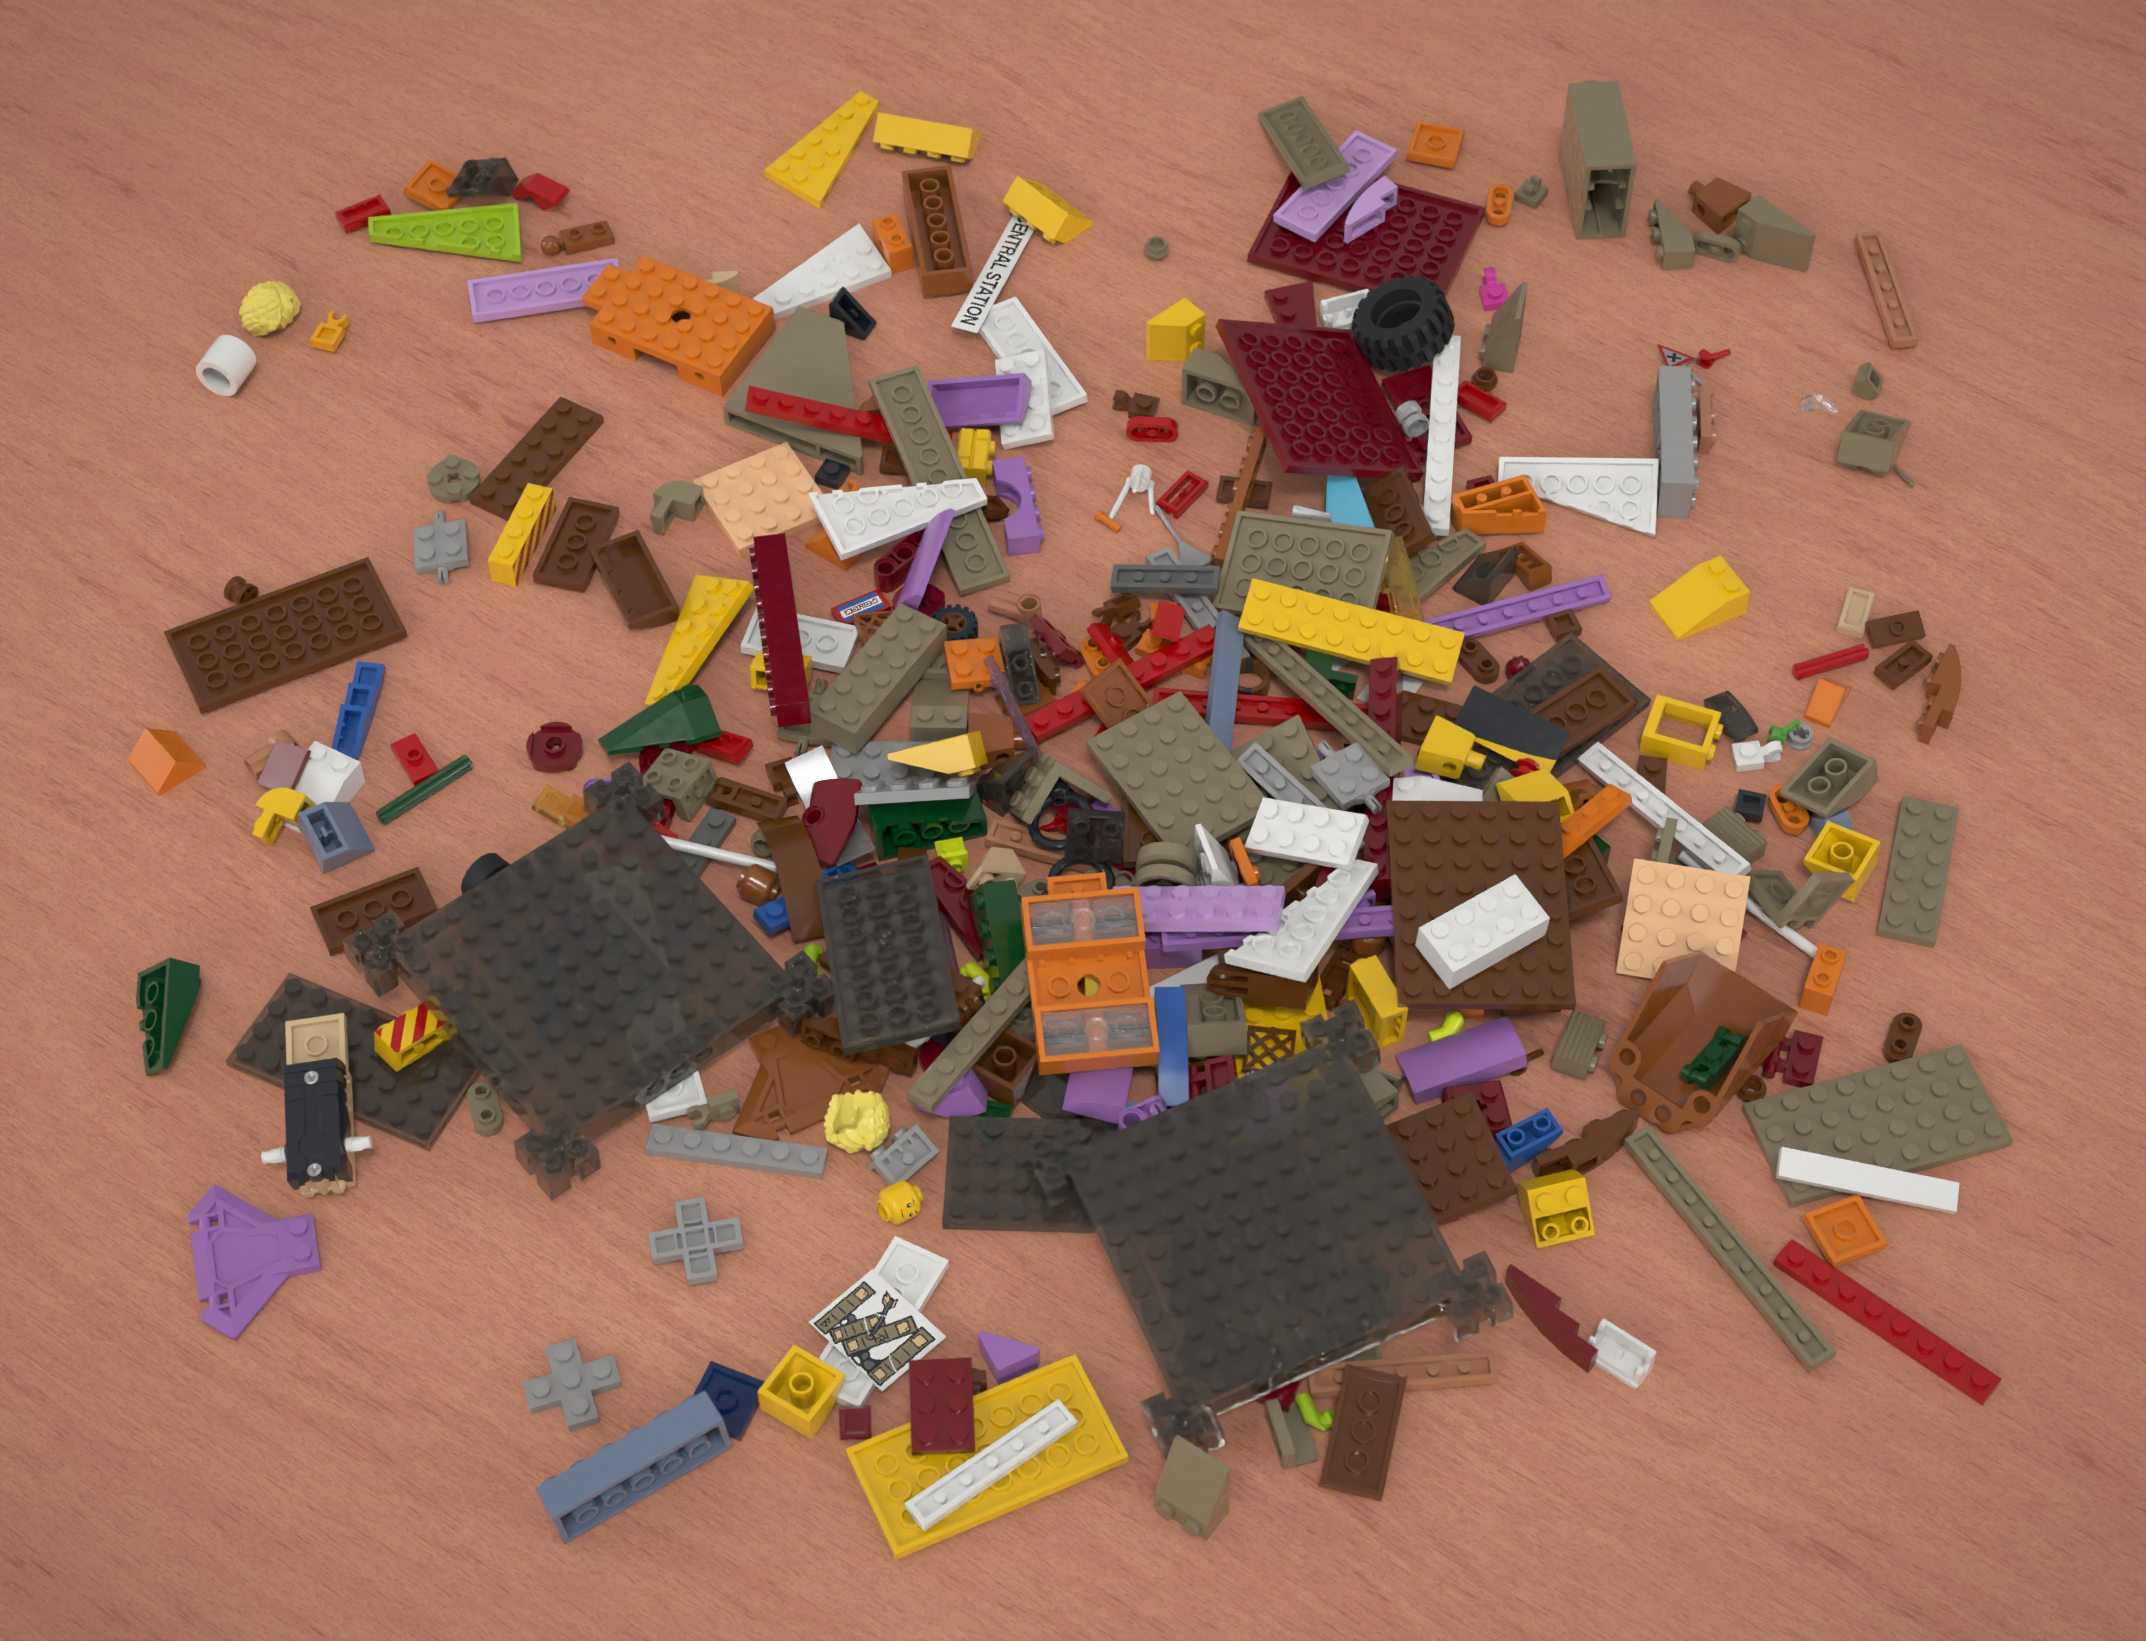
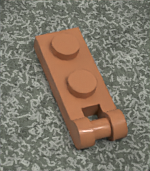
M1704 383L1700 386L1696 405L1698 454L1704 455L1709 454L1710 444H1715L1716 429L1711 428V425L1715 423V409H1712L1715 387L1709 383Z

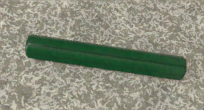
M466 755L457 758L376 811L378 820L383 825L388 824L473 768L472 761Z

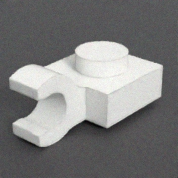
M1759 741L1733 743L1731 744L1730 751L1736 772L1762 770L1764 769L1765 762L1775 763L1781 761L1780 752H1783L1781 741H1772L1763 747H1760Z

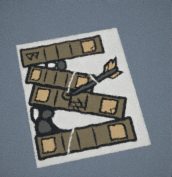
M873 1269L809 1321L818 1332L881 1391L885 1390L909 1369V1360H920L946 1338L941 1331Z

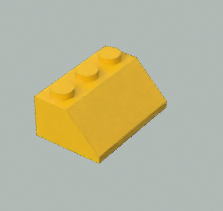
M1020 176L1016 177L1003 199V202L1010 207L1009 212L1019 218L1023 216L1027 219L1025 223L1029 227L1037 231L1039 229L1043 231L1042 236L1052 243H1056V241L1068 243L1089 229L1094 223L1044 184Z

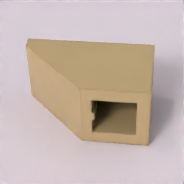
M991 847L974 869L966 886L970 890H976L981 884L1015 879L1017 888L1018 884L1026 876V873L1013 849Z

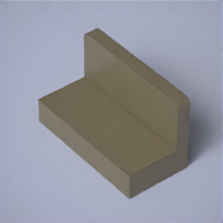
M1278 1398L1266 1401L1265 1417L1282 1469L1285 1470L1317 1462L1319 1456L1309 1426L1305 1423L1298 1405L1291 1406L1289 1413L1282 1411Z

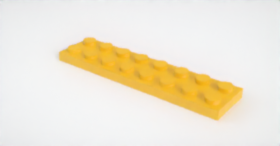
M1252 578L1238 626V631L1367 665H1370V659L1398 657L1402 674L1451 686L1465 635L1464 632Z

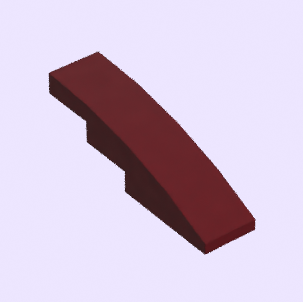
M1510 1264L1507 1268L1505 1284L1519 1307L1540 1333L1563 1355L1589 1373L1596 1364L1598 1349L1578 1336L1580 1323L1559 1310L1561 1297Z

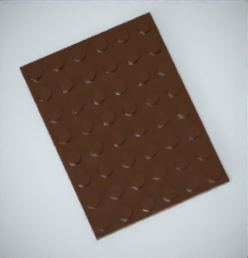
M1387 800L1386 823L1398 1007H1408V1009L1575 1010L1576 996L1559 802ZM1516 874L1550 917L1545 936L1449 989L1415 946L1419 928Z

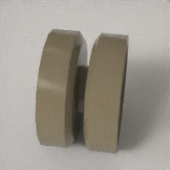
M1155 842L1145 845L1137 852L1134 886H1196L1199 858L1190 848L1178 843Z

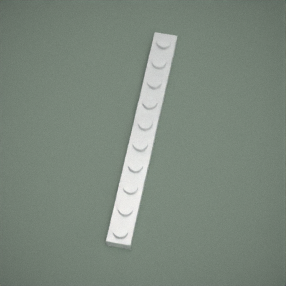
M1452 335L1449 344H1445V349L1441 354L1437 353L1433 359L1424 511L1435 535L1449 536L1461 344V336Z

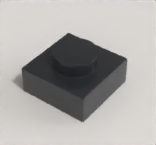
M826 458L814 476L815 483L839 490L850 474V466Z
M1739 789L1734 812L1741 814L1744 820L1761 823L1767 794Z

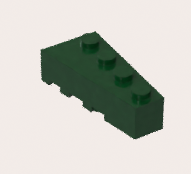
M974 793L970 798L868 804L870 837L876 848L875 852L879 862L897 858L898 847L930 850L935 848L934 842L958 837H962L963 841L986 836L988 833L987 817L978 793Z
M1015 879L981 884L967 897L983 952L984 963L990 978L989 989L991 995L995 993L1026 957L1021 909Z

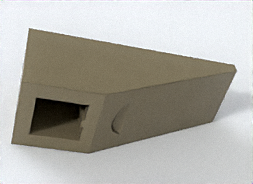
M1654 199L1653 209L1649 210V224L1653 225L1652 240L1657 242L1656 260H1660L1662 270L1692 269L1695 255L1692 233L1659 199Z

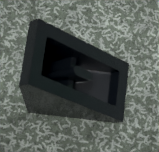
M844 286L838 290L829 303L830 317L844 322L845 335L865 340L877 323Z

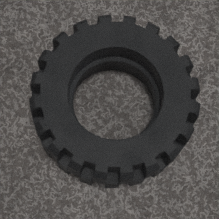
M1406 275L1401 279L1399 277L1392 278L1388 283L1383 282L1379 284V287L1375 290L1371 289L1367 293V297L1365 299L1362 298L1358 303V308L1355 309L1352 317L1353 334L1366 360L1380 370L1385 369L1388 372L1399 370L1405 372L1412 367L1415 369L1419 368L1424 362L1427 361L1429 363L1432 361L1437 353L1441 354L1445 349V344H1449L1452 338L1455 319L1442 289L1434 281L1425 277L1417 276L1414 278L1412 275Z

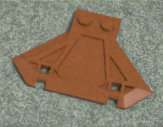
M802 1016L748 1038L749 1045L759 1061L760 1067L732 1133L745 1137L778 1141L779 1136L777 1132L785 1128L791 1135L825 1120L824 1117L827 1114V1109L830 1107L829 1102L835 1094L845 1095L847 1092L854 1094L857 1090H860L862 1093L873 1091L881 1094L891 1068L874 1061H869L861 1056H858L855 1062L852 1063L802 1043L801 1031L804 1019ZM860 1081L859 1084L851 1086L852 1083ZM776 1116H780L779 1119H776V1120H774V1121L771 1122L770 1119H772V1118H774V1117H776Z

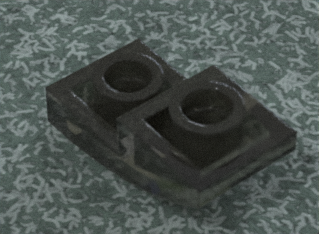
M1728 690L1704 699L1705 708L1722 712L1719 724L1724 725L1722 732L1734 742L1744 740L1748 736L1758 733V727L1750 714Z

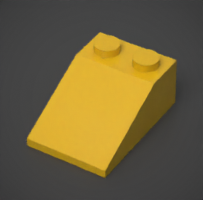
M1720 555L1698 564L1649 601V606L1674 638L1680 641L1746 613L1750 591Z
M980 730L887 754L888 760L946 774L957 772L958 777L981 771L980 766L988 763Z

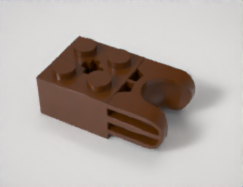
M1240 947L1220 949L1218 953L1219 964L1214 965L1207 976V985L1211 992L1222 996L1248 998V1004L1300 1010L1307 1009L1318 983V965L1305 983L1225 963L1224 954L1231 949L1236 951Z

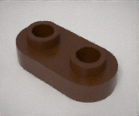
M1474 639L1463 640L1458 657L1460 665L1478 683H1494L1499 677L1500 665L1498 661L1479 641Z
M1904 1012L1894 1017L1883 1048V1056L1888 1063L1913 1057L1922 1030V1022L1916 1015Z

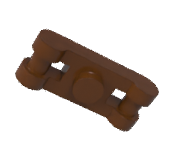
M1338 946L1320 975L1326 1010L1335 1013L1339 1007L1338 1002L1346 994L1349 966L1358 959H1367L1368 957L1353 953L1348 947ZM1326 989L1332 991L1330 996L1324 994Z

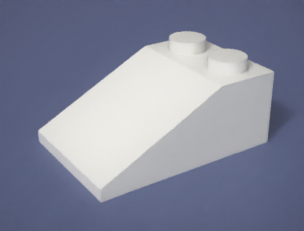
M314 741L308 748L311 753L295 791L307 795L316 805L323 802H350L366 783L361 762ZM284 822V826L302 834L298 826Z
M1425 776L1394 778L1392 800L1483 801V790Z
M1202 824L1195 825L1194 852L1199 858L1196 878L1197 886H1245L1243 883L1239 884L1237 865L1235 861H1230L1227 851Z

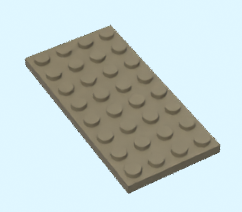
M1962 1044L1744 1103L1742 1107V1112L1789 1208L1846 1192L1777 1179L1776 1172L1779 1149L1781 1147L1909 1173H1917L2011 1146L2013 1141Z

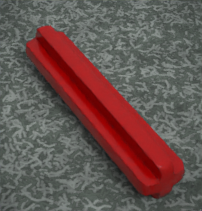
M1859 644L1793 665L1792 673L1795 679L1800 680L1868 658L1869 649H1867L1865 644Z

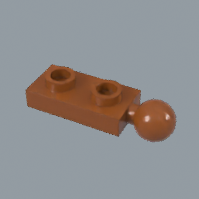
M606 220L559 231V239L552 235L546 236L541 242V249L547 255H555L561 248L565 249L566 254H572L615 244V239Z

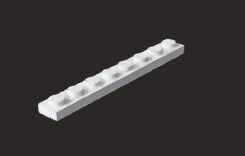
M1599 742L1595 743L1577 758L1579 765L1604 786L1607 787L1611 783L1630 794L1632 798L1630 807L1657 829L1658 827L1664 828L1667 817L1678 819L1674 842L1708 870L1744 876L1752 870L1747 860Z

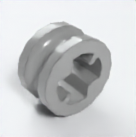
M1801 723L1790 731L1787 736L1789 747L1797 751L1807 750L1811 746L1814 736L1812 728L1807 724Z

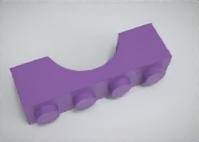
M1024 456L992 460L996 496L1013 502L1019 508L1013 515L1004 519V536L1008 556L1040 553V542L1044 541V531L1042 525H1037V522L1040 521L1039 506L1033 505V502H1036L1035 487L1029 485V482H1032L1031 467H1026Z

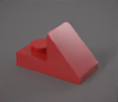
M1159 601L1154 619L1152 618L1149 628L1151 635L1178 642L1185 608Z

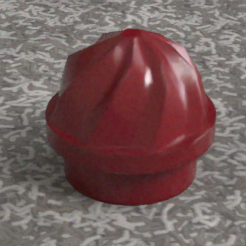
M1522 655L1514 656L1505 665V673L1513 683H1524L1532 675L1533 667L1529 659L1524 658Z

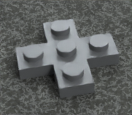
M704 1197L674 1202L678 1228L648 1233L653 1265L684 1260L688 1286L718 1281L714 1254L744 1249L739 1217L708 1222Z
M575 1338L545 1347L552 1374L522 1382L531 1415L562 1406L570 1432L600 1423L593 1396L622 1387L614 1356L611 1355L583 1364Z

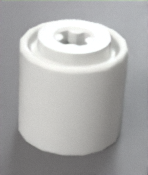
M221 335L214 341L197 364L195 369L196 375L200 382L215 394L232 396L238 391L257 363L256 355L239 338L231 335Z

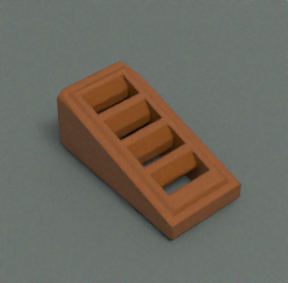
M1524 542L1500 550V555L1530 591L1552 582V566Z

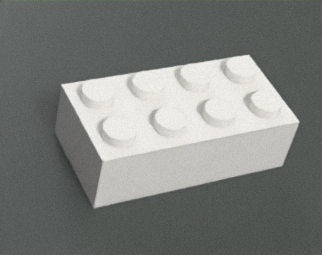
M1515 874L1420 927L1415 946L1445 985L1451 989L1545 936L1550 917Z

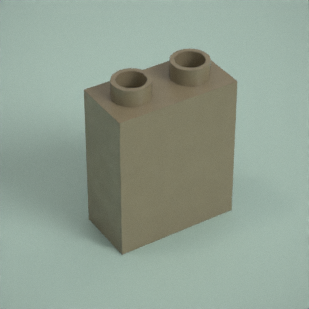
M1594 80L1582 83H1569L1559 161L1576 240L1625 238L1637 163L1618 81L1598 82Z

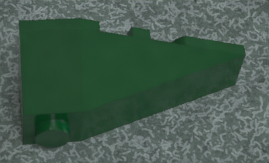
M696 684L685 685L681 689L669 693L599 738L598 741L599 745L609 756L642 751L645 749V745H660V748L670 747L669 742L686 740V745L696 744L722 736L708 695Z
M170 957L138 973L136 1005L137 1009H141L143 1013V1019L139 1022L140 1031H144L146 1035V1040L142 1046L146 1076L152 1077L167 1070L198 995L201 985V978L199 977L200 965Z

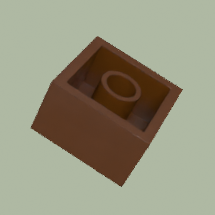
M1008 1027L1005 1028L972 1066L973 1071L988 1091V1096L1001 1103L1013 1105L1014 1110L1040 1076L1036 1043Z

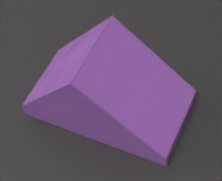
M980 1331L979 1351L998 1385L1039 1367L1040 1347Z

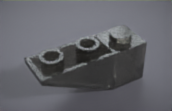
M1027 622L1000 626L998 636L1013 707L1041 703Z

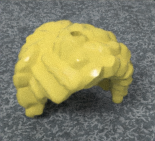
M267 281L259 283L257 286H253L248 291V295L242 300L243 306L240 307L239 314L243 316L241 319L243 322L242 327L251 332L253 336H264L269 332L275 331L277 328L284 329L289 323L293 322V317L299 313L301 302L294 291L283 282Z
M857 1090L854 1094L847 1092L845 1095L835 1094L832 1096L829 1102L830 1107L827 1109V1114L824 1117L825 1123L823 1124L827 1142L845 1149L850 1154L859 1152L862 1149L871 1151L883 1145L884 1140L888 1137L891 1125L889 1123L888 1106L880 1093L873 1091L862 1093L860 1090Z

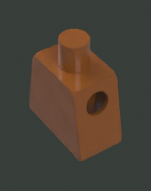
M1715 178L1706 186L1698 181H1694L1688 189V193L1694 197L1693 214L1716 234L1722 233L1736 222L1738 209L1751 201L1752 196L1751 192L1721 178Z
M968 713L969 733L980 730L988 763L980 766L981 770L1012 765L1015 763V748H1031L1030 731L1013 732L1012 717Z

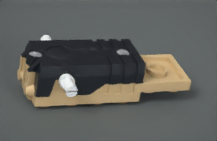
M344 1013L286 1021L287 1065H284L286 1144L278 1149L262 1151V1162L264 1164L286 1162L287 1182L296 1194H302L305 1198L314 1197L315 1193L326 1195L329 1194V1191L337 1194L343 1193L346 1187L356 1186L355 1151L372 1148L370 1135L354 1137L352 1076L349 1073L347 1017Z

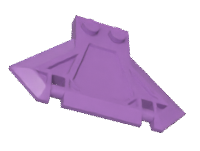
M214 1184L188 1214L189 1224H199L200 1230L191 1233L199 1302H209V1308L200 1311L201 1321L234 1341L287 1278L322 1271L313 1213L278 1220ZM219 1221V1225L212 1227V1222ZM229 1298V1303L222 1304L221 1300Z

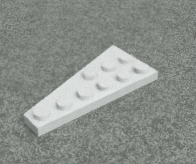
M857 224L754 297L753 300L773 307L774 318L777 320L793 314L799 306L807 309L833 299L838 290L843 286L850 293L891 278L892 271L861 225Z
M1499 457L1498 482L1525 474L1539 499L1656 538L1659 459Z
M976 478L948 480L942 484L927 485L925 482L916 483V486L912 487L890 485L860 488L859 491L853 492L832 490L830 494L818 495V492L808 493V499L841 561L925 529L930 520L944 510L950 508L955 510L953 517L987 505V497Z
M1355 859L1351 871L1337 868L1327 876V882L1319 888L1314 886L1308 890L1307 897L1302 901L1298 902L1295 900L1283 909L1278 932H1259L1255 936L1250 934L1243 940V945L1236 951L1231 949L1224 954L1225 963L1306 983L1377 876L1378 864Z

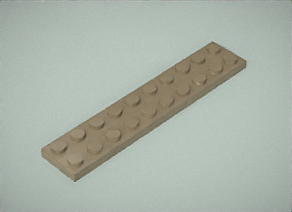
M915 365L869 379V387L912 486H916V483L926 482L927 485L942 484L948 480L968 479L919 366ZM981 507L953 517L940 551L959 595L963 596L1010 581V573Z

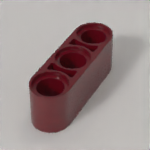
M925 529L910 534L874 563L876 589L879 588L883 593H890L905 583Z

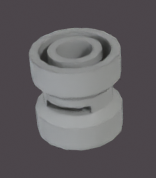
M1416 401L1403 403L1395 412L1396 419L1403 425V430L1408 437H1418L1429 428V420L1422 414V409Z

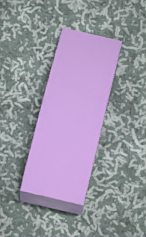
M1386 176L1373 183L1354 203L1345 222L1344 242L1349 243L1384 222L1385 211L1396 205L1398 186Z

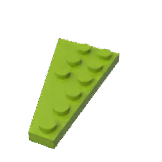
M518 203L368 217L370 242L522 262Z

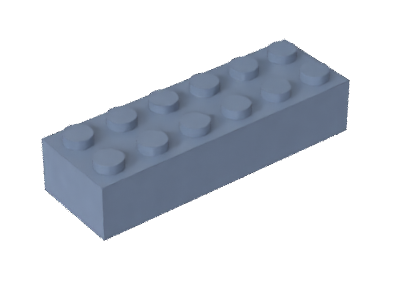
M703 1391L699 1394L690 1395L682 1404L672 1410L659 1413L648 1424L633 1428L625 1437L617 1442L604 1445L599 1449L598 1453L591 1457L576 1461L571 1465L570 1469L558 1476L547 1478L541 1486L535 1489L549 1519L563 1543L567 1544L730 1449L732 1444L721 1415L706 1391Z

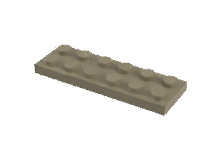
M1303 96L1258 113L1262 126L1304 190L1317 187L1320 183L1340 178L1343 174L1350 172L1348 162Z
M1906 796L1902 797L1876 936L1934 948L1958 817V807Z

